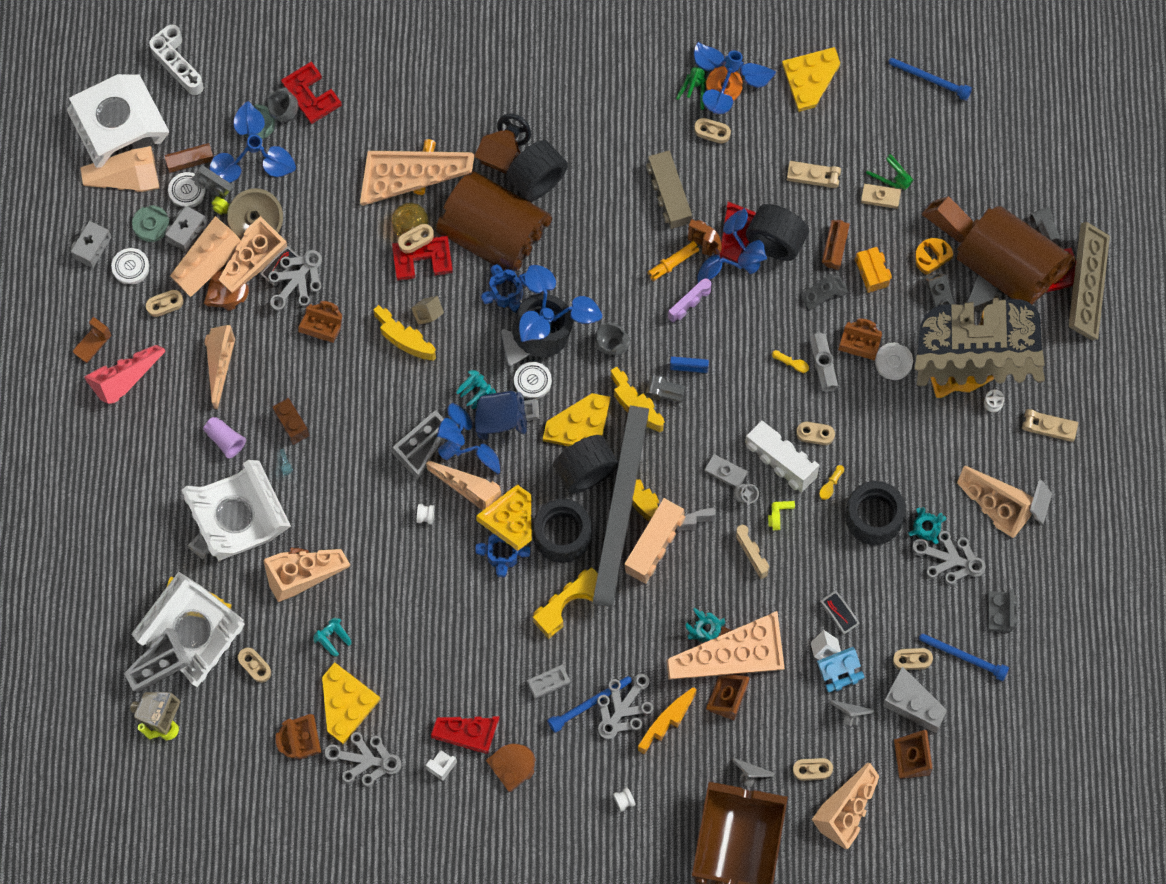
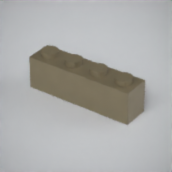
M670 150L648 156L646 169L649 175L652 174L653 180L651 182L654 191H658L659 196H657L659 206L664 209L663 218L665 223H669L670 229L690 224L692 213Z

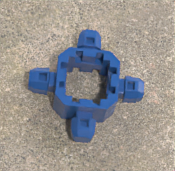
M499 265L492 266L491 274L493 277H491L489 282L490 292L486 291L481 295L483 303L489 304L495 299L498 306L503 308L509 306L514 313H517L523 296V286H526L524 282L526 273L519 275L518 278L512 270L503 271ZM505 280H511L517 289L516 293H511L506 298L505 296L501 297L496 289V285L504 283Z
M493 533L489 537L488 545L485 543L476 544V554L483 556L488 554V562L493 567H496L497 577H506L508 567H513L517 564L518 556H530V547L525 545L518 551L513 548L512 557H509V559L496 558V556H493L494 543L506 542Z

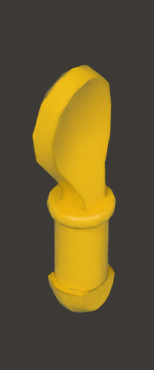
M777 350L771 354L774 359L785 363L787 366L791 365L798 372L806 373L809 370L808 364L803 360H792V357H788Z
M838 465L832 476L828 479L829 482L821 488L819 493L821 499L826 500L832 496L833 485L837 484L841 474L844 473V466Z

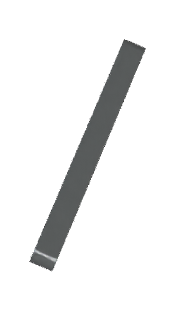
M632 405L629 407L594 593V605L613 607L649 408Z

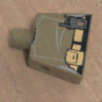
M146 692L143 694L140 702H132L130 710L132 713H135L134 718L139 723H143L148 728L167 735L181 701L170 692Z

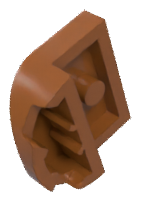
M691 219L688 228V241H694L696 244L703 246L702 254L711 256L713 253L719 255L722 246L717 232L705 222Z
M219 270L211 277L204 304L208 307H224L227 311L234 310L236 305L246 300L249 287L245 283L235 292L231 293L219 281L224 271Z
M320 301V304L313 306L310 304L306 308L305 316L298 326V332L334 343L342 325V314L338 310V306L327 301Z
M857 319L853 323L848 322L844 328L838 350L875 360L882 332L876 328L874 322L867 319Z
M308 714L294 720L287 719L281 724L283 726L279 733H276V746L281 753L294 759H304L321 753L314 715Z
M521 744L505 745L486 760L509 792L516 789L526 779H530L535 772L536 758L534 753L527 746Z

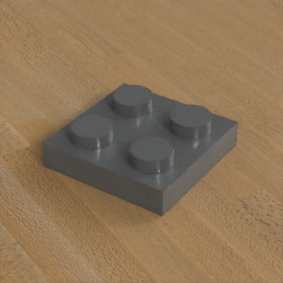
M201 165L191 179L197 187L210 191L214 198L217 196L224 199L234 186L203 165Z

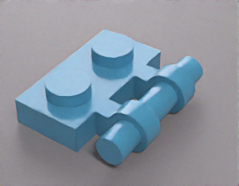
M854 647L817 661L822 679L824 681L831 679L832 683L825 685L828 693L834 690L836 692L842 690V687L849 684H857L859 680L865 678L862 671L854 672V669L861 667ZM847 672L848 677L838 679V675Z

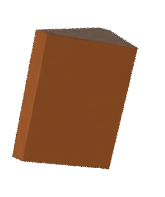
M719 675L706 709L735 721L750 678L739 675Z
M927 730L894 739L899 778L930 776L933 768Z

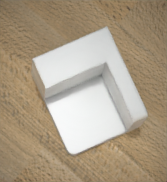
M825 630L811 641L813 655L818 660L841 652L838 639Z
M440 751L434 760H429L426 768L443 781L455 766L457 760L454 756L450 757L443 751Z

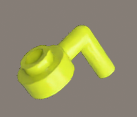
M217 196L212 201L215 212L221 215L222 213L227 214L230 205L227 201Z
M795 501L773 502L771 505L772 515H768L769 527H773V530H780L779 509H795Z
M172 721L167 735L154 730L151 731L143 723L138 725V730L148 739L161 736L164 740H172L177 736L179 727Z

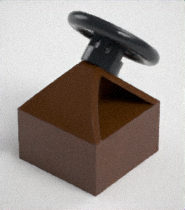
M512 113L505 114L499 118L497 122L498 132L483 136L474 156L479 163L504 174H507L511 163L521 153L518 146L525 145L531 138V128L527 121L521 116ZM509 119L517 120L523 126L512 124ZM503 123L507 126L505 130L502 127ZM526 132L523 140L516 141L520 133Z

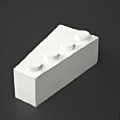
M761 421L746 436L745 443H747V448L752 452H757L760 455V459L766 465L770 464L779 477H784L789 481L788 484L794 490L798 489L802 493L817 478L819 464L815 461L813 463L809 462L808 456L804 452H796L791 442L788 440L782 441V437L778 432Z

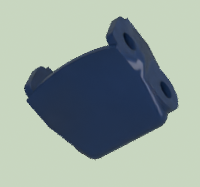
M506 391L479 397L477 400L475 424L477 436L484 441L489 438L488 434L500 433L516 428L520 434H526L527 418L524 409V398L521 392Z

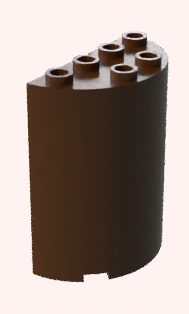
M472 170L470 175L466 174L459 181L443 207L446 211L438 219L436 232L442 236H448L449 240L487 262L499 265L503 271L512 270L515 272L521 268L524 257L530 255L533 249L531 244L540 240L543 229L551 224L553 217L545 210Z
M997 206L993 209L989 208L980 220L976 219L971 226V231L957 248V251H959L958 261L1010 298L1021 299L1032 305L1048 291L1051 284L1057 283L1075 266L1074 256L1002 206Z
M708 782L692 871L694 883L773 884L788 797Z

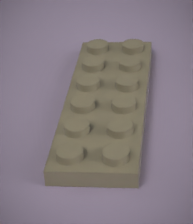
M1083 222L1079 232L1069 328L1093 341L1098 340L1110 236L1090 223Z

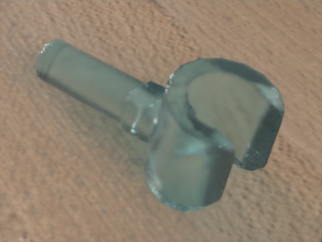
M281 449L280 454L284 464L280 466V469L284 476H287L293 472V469L286 457L285 450Z

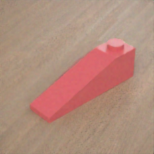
M158 345L151 346L135 353L132 359H120L117 361V365L110 368L103 366L84 378L101 401L108 404L115 403L164 354L165 349Z

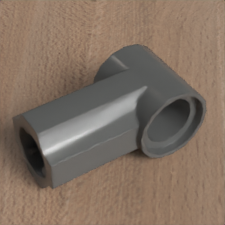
M1049 207L1030 213L1032 226L1039 233L1055 244L1060 241L1061 237L1053 223L1054 218Z
M652 375L649 378L645 395L654 400L663 398L681 403L685 386L667 382L660 376Z

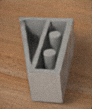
M436 410L392 447V453L417 480L442 440L441 437H437L439 425L444 419Z
M166 628L156 642H153L150 648L124 674L132 690L140 692L191 663L174 629Z
M903 666L883 704V707L937 733L947 712Z

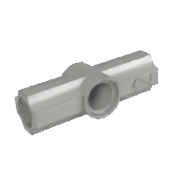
M817 333L809 337L815 369L818 373L822 391H833L838 388L832 363L833 357L829 351L826 334ZM826 360L828 364L822 365L819 361Z

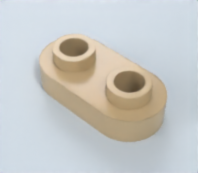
M701 118L695 123L694 131L698 137L721 144L726 143L730 139L731 130L726 124L707 118ZM701 128H706L707 130H706V131H701L700 129H701ZM722 133L724 136L720 137L718 134Z
M421 224L402 234L398 240L400 250L404 253H411L430 243L434 238L433 229L427 224ZM422 234L428 235L425 238L421 237ZM406 243H411L410 246H405Z
M170 290L154 296L146 303L147 312L153 317H159L178 310L183 305V297L177 290ZM174 299L177 300L176 303H174V304L171 303L172 300H174ZM155 306H159L158 310H153Z
M803 422L797 427L796 435L802 442L829 445L834 440L835 431L829 425ZM804 429H809L810 432H809V433H804L803 430H804ZM826 431L829 433V435L824 436L822 435V432Z
M242 649L238 654L240 665L256 682L263 683L269 680L271 676L269 665L254 649ZM247 657H252L250 662L245 661ZM263 670L265 671V674L263 676H259L258 672Z
M925 648L901 649L893 657V664L899 670H901L902 666L906 670L927 669L933 661L932 653ZM924 657L926 661L922 663L919 661V658ZM904 658L906 663H900L899 659Z
M825 758L801 759L793 766L795 778L801 781L824 780L829 778L833 771L832 763ZM824 767L826 769V772L821 773L819 771V768ZM800 768L806 769V773H805V774H801V773L799 772V769H800Z

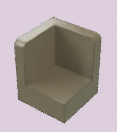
M438 296L422 299L411 307L418 325L433 322L444 313Z

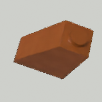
M949 196L932 201L922 213L925 218L959 243L965 240L972 229L973 221Z

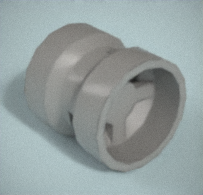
M739 484L734 489V497L740 503H753L758 499L759 491L755 485Z

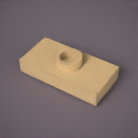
M864 184L861 203L898 209L901 189Z

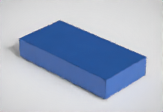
M671 356V370L708 373L709 360Z

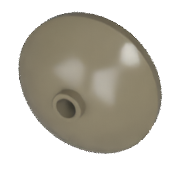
M252 188L240 192L233 198L228 208L227 221L229 228L242 240L246 229L260 216L278 233L283 223V211L279 201L273 194L263 189ZM251 213H254L256 216L254 220L250 219Z

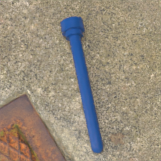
M890 58L888 61L894 67L956 92L960 96L959 98L965 101L968 100L971 94L972 87L968 85L958 86L894 58Z
M921 634L919 636V640L994 673L993 675L1000 681H1004L1008 673V666L1003 664L1001 666L993 665L928 635Z
M627 676L620 680V689L629 685L632 682V678ZM615 683L611 687L617 689L618 684ZM609 688L562 716H552L547 719L552 731L557 733L562 730L564 723L597 704V700L601 695L608 697L612 695Z

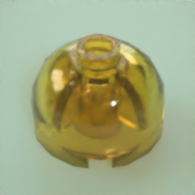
M412 202L398 206L392 216V228L398 237L421 224L429 225L428 215L424 208Z

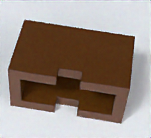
M289 398L272 407L274 415L293 445L310 436L308 428Z

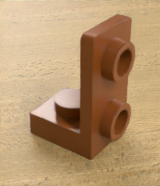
M95 317L89 321L91 331L73 350V353L85 363H88L111 337L108 327Z

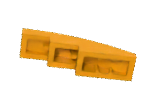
M691 688L676 699L658 717L638 745L639 752L645 754L654 738L662 741L670 724L678 728L696 695V688Z

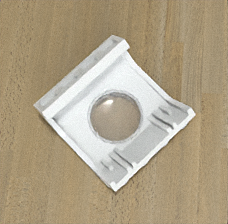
M117 74L69 98L71 104L67 108V112L96 168L103 167L113 152L144 137H152L155 144H161L169 133L140 75Z
M247 460L243 463L245 468L239 473L207 486H186L182 489L184 500L192 511V517L200 528V534L204 537L209 552L212 556H216L218 561L268 543L291 527L260 461Z
M178 572L133 631L132 636L141 645L144 646L146 644L150 647L163 634L166 628L174 629L191 663L180 671L183 672L191 684L198 687L205 680L211 668L217 664L220 656L230 647L236 635L242 631L245 624L240 616L201 585Z

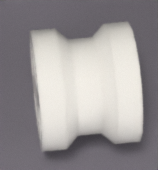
M995 389L990 390L984 400L986 410L993 413L1001 410L1005 399L1003 393Z
M419 504L417 523L427 522L428 524H433L435 506L430 505L426 507L423 504Z
M628 787L624 788L623 792L613 793L620 812L625 811V808L628 806L633 807L636 805Z

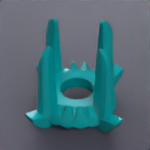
M470 370L468 373L471 375L457 389L456 394L463 391L460 396L462 398L474 387H480L481 390L466 404L469 406L474 403L470 408L475 409L477 408L476 400L480 396L493 394L496 391L494 388L491 389L490 384L487 385L483 380V375L476 370Z
M920 507L917 508L918 517L913 523V530L908 532L909 535H916L920 539L931 540L934 544L939 543L937 536L941 532V523L946 520V517L942 513H939L937 517L933 514L925 513L926 509L924 507L921 509ZM925 521L931 522L933 525L932 530H924L922 523Z
M693 608L700 619L698 622L696 621L694 628L688 623L685 624L686 629L690 633L687 635L688 639H697L705 643L717 638L721 632V627L725 624V619L719 620L712 613H706L707 616H705L703 611ZM710 624L711 630L707 633L702 628L705 625Z
M332 618L323 630H318L314 634V642L319 641L333 656L339 655L327 639L333 633V630L348 646L351 645V639L339 624L342 621L339 618Z

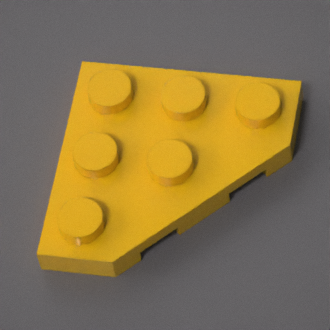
M835 47L782 61L798 112L817 106L835 72L840 67V60Z
M591 393L546 422L543 441L571 446L589 436H603L611 397Z
M516 485L476 515V519L480 524L518 551L532 540L531 494L519 485Z
M334 662L322 677L327 732L341 744H344L381 698Z

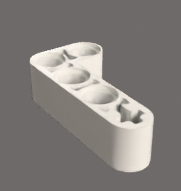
M168 25L150 40L149 44L152 54L190 94L198 95L204 88L201 76L175 50L182 43L180 29L176 25Z

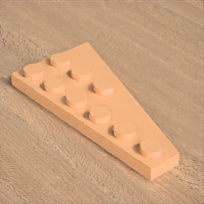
M368 151L360 204L364 206L472 173L474 154L471 152Z
M777 611L667 659L668 679L784 670Z

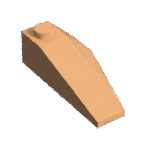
M151 146L133 149L109 157L103 167L96 168L94 163L80 168L84 186L118 188V190L131 189L136 192L160 189Z
M260 216L246 229L240 244L236 247V251L226 265L219 281L231 293L235 292L265 269L287 247V242Z
M230 325L211 328L210 334H207L205 338L211 400L214 409H218L235 343V337Z
M429 460L426 463L428 471L481 510L486 509L502 497L501 488L493 481L490 483L486 479Z
M871 763L865 764L823 803L812 819L823 835L844 849H848L857 837L860 827H858L860 819L865 817L866 814L864 808L867 800L872 798L879 779V775Z

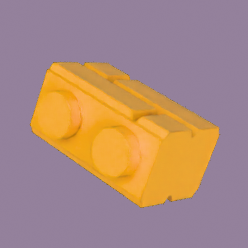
M878 247L858 252L855 261L867 292L870 293L888 287L892 276L890 270L884 266L885 257L883 252L879 253Z

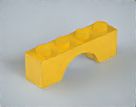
M592 567L588 571L586 569L583 570L574 583L569 582L563 588L564 591L561 594H555L549 599V604L544 608L541 606L534 612V624L548 639L563 628L561 614L567 603L579 598L593 602L598 573Z

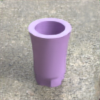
M217 417L209 419L203 428L204 432L216 443L227 458H232L238 454L246 443L245 437L236 433Z

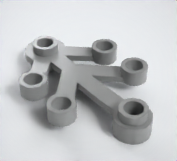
M310 250L305 253L304 257H283L281 259L280 266L287 269L291 265H303L300 270L270 272L268 279L271 283L292 279L279 295H274L271 298L270 306L273 310L279 311L284 308L285 299L297 284L300 295L298 299L299 305L305 307L309 304L310 298L307 296L305 274L309 269L312 280L310 283L311 291L318 292L321 289L317 269L322 262L319 252ZM314 257L316 262H309V258ZM283 260H288V261H289V265H288V266L283 265L282 261H283ZM276 274L278 279L272 280L271 275ZM317 283L319 285V288L314 289L312 287V284ZM305 297L307 299V303L303 304L300 301L301 298ZM276 300L281 302V305L278 307L274 305Z
M942 531L939 534L938 540L944 544L948 553L929 547L924 539H917L913 543L912 550L914 554L918 556L926 554L946 561L937 566H930L927 569L926 575L930 579H935L939 573L957 565L964 568L955 573H947L945 577L946 584L954 585L958 579L967 575L978 577L985 572L986 566L984 561L974 556L969 547V541L965 537L958 539L957 547L959 550H963L967 560L958 555L950 539V533L947 531ZM946 535L948 539L943 540L941 536ZM964 541L966 546H961L959 542ZM922 546L923 551H918L916 547ZM977 565L979 570H973L972 566ZM934 570L936 574L931 575L929 571ZM948 577H954V581H949Z
M638 674L633 680L634 686L622 703L619 692L621 687L620 681L613 679L609 682L608 688L612 693L615 713L610 719L608 711L609 697L601 695L597 700L602 716V722L598 726V732L601 737L612 739L619 731L631 729L637 731L641 728L642 721L639 718H633L630 722L618 723V721L624 716L649 715L653 711V705L650 702H645L641 706L629 707L639 691L645 690L648 687L650 681L647 675ZM643 678L645 684H640L638 679ZM611 683H617L618 688L613 689L611 687ZM600 699H606L607 704H601ZM645 705L650 707L649 712L644 711L643 707ZM637 721L639 727H633L632 722ZM605 726H611L612 731L607 732Z
M359 732L351 735V741L354 745H357L363 755L340 751L337 745H329L325 749V756L331 762L341 759L361 763L343 773V780L348 784L352 783L356 776L373 765L379 766V768L373 773L365 774L362 777V783L366 787H371L374 781L385 773L396 774L401 769L400 758L388 753L379 736H373L370 739V744L374 749L378 750L382 758L373 756ZM355 736L361 737L360 741L355 742L353 738ZM375 739L380 741L378 745L373 744ZM332 751L337 752L335 757L330 756ZM390 762L395 763V766L393 768L388 767V764ZM347 774L352 775V778L350 780L345 779V776ZM367 777L372 779L369 784L364 782Z

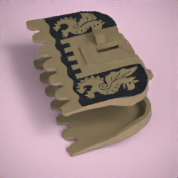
M993 298V304L987 305L984 308V325H975L974 302L965 303V305H940L933 308L924 316L920 324L918 352L915 363V370L918 371L917 385L925 386L928 384L930 377H934L937 384L945 385L951 376L955 378L956 383L959 385L965 384L969 376H973L976 383L984 384L989 375H992L995 382L999 384L1005 382L1007 375H1012L1014 381L1022 383L1025 381L1027 374L1033 375L1036 382H1044L1041 319L1038 310L1029 302L1021 299L999 301V298Z

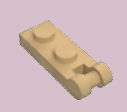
M790 161L787 181L837 188L839 186L838 176L841 174V168ZM825 175H831L830 179H826Z
M1030 409L1025 411L1026 420L1022 424L1023 430L1074 442L1078 422L1038 413ZM1033 420L1039 421L1038 425H1034Z
M745 525L738 526L736 538L760 579L768 576L769 565L765 558L762 559L760 557V550L755 542L752 543L750 540L748 527Z

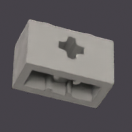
M185 206L183 210L178 212L175 222L167 227L165 232L167 242L187 253L207 224L205 216Z
M89 221L81 229L79 239L71 246L73 258L94 268L112 238L109 230Z

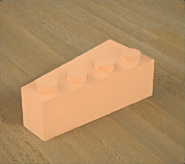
M215 216L172 272L171 278L191 297L232 258L241 240Z
M663 498L625 562L627 574L645 584L648 582L656 569L658 561L663 558L668 543L673 541L676 535L675 530L678 526L681 527L686 518L683 508Z

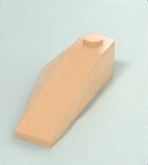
M963 467L957 481L958 485L972 500H975L980 505L981 511L984 514H988L994 521L993 524L996 528L1014 538L1032 515L1030 508L1033 497L1022 490L970 467Z
M341 549L319 550L316 553L301 551L299 554H288V552L264 559L269 587L278 602L293 597L350 567V563Z

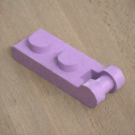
M709 279L701 280L668 311V318L673 323L677 319L681 320L690 307L693 308L699 303L702 296H708L711 293V281Z

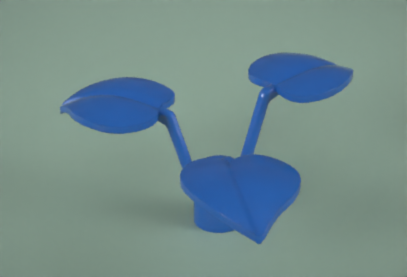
M700 42L696 44L694 50V60L701 69L712 71L715 67L718 68L725 64L728 71L721 92L711 89L706 91L702 97L704 106L715 114H724L732 108V97L724 94L731 73L736 72L740 68V74L745 76L744 80L747 84L753 87H764L773 78L776 71L753 63L743 65V56L738 51H730L724 59L720 51L705 46Z
M249 101L239 108L233 123L234 129L239 135L248 134L246 148L235 161L232 155L220 153L213 158L210 165L212 172L231 183L237 180L241 174V168L237 163L248 151L256 153L260 150L262 155L266 157L263 161V168L268 175L281 177L296 170L293 158L285 149L272 146L268 150V154L265 153L264 147L261 146L262 139L256 135L263 130L265 121L263 115Z
M745 208L730 216L723 228L725 234L733 233L744 250L738 258V263L720 258L719 255H713L700 267L698 283L703 279L710 280L720 272L722 262L734 265L739 269L744 268L748 273L753 274L759 269L760 261L767 259L762 241L756 240L745 247L737 235V231L741 230L747 222L748 213Z
M540 265L528 267L524 277L526 287L534 293L543 292L544 295L540 313L528 311L520 319L519 334L521 342L544 339L550 332L552 321H557L559 317L568 311H571V318L581 324L595 323L602 319L603 315L597 304L586 296L576 297L572 301V307H567L555 316L551 309L545 308L547 290H553L556 286V279L553 273Z
M451 403L448 406V414L451 419L445 418L442 420L437 433V437L448 440L438 448L440 456L445 460H449L455 454L459 456L476 450L478 458L495 473L499 474V459L493 449L486 444L460 450L461 446L465 443L461 431L463 428L468 431L472 428V419L462 407Z

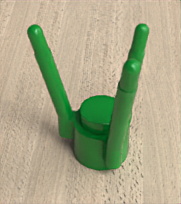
M696 67L692 68L690 74L686 76V80L676 99H680L688 83L690 87L687 98H690L694 87L701 85L700 109L704 110L702 97L705 93V71Z
M891 154L888 155L886 161L898 173L894 178L896 183L866 171V174L895 189L901 188L904 191L914 181Z

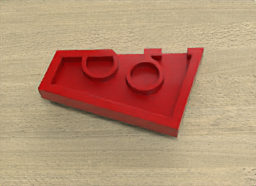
M727 201L725 222L734 213L742 210L743 207ZM746 209L748 218L745 226L737 231V235L745 247L749 243L746 237V230L756 212ZM723 232L720 257L738 263V258L744 250L733 233L727 235Z
M500 716L464 719L461 717H437L431 738L488 754Z

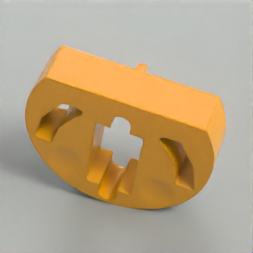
M930 238L923 241L918 246L915 254V263L918 269L926 275L930 274L953 258L952 248L947 242L938 238ZM925 246H930L937 255V260L931 259L924 250ZM943 247H944L945 250H946V254H945V255H943Z

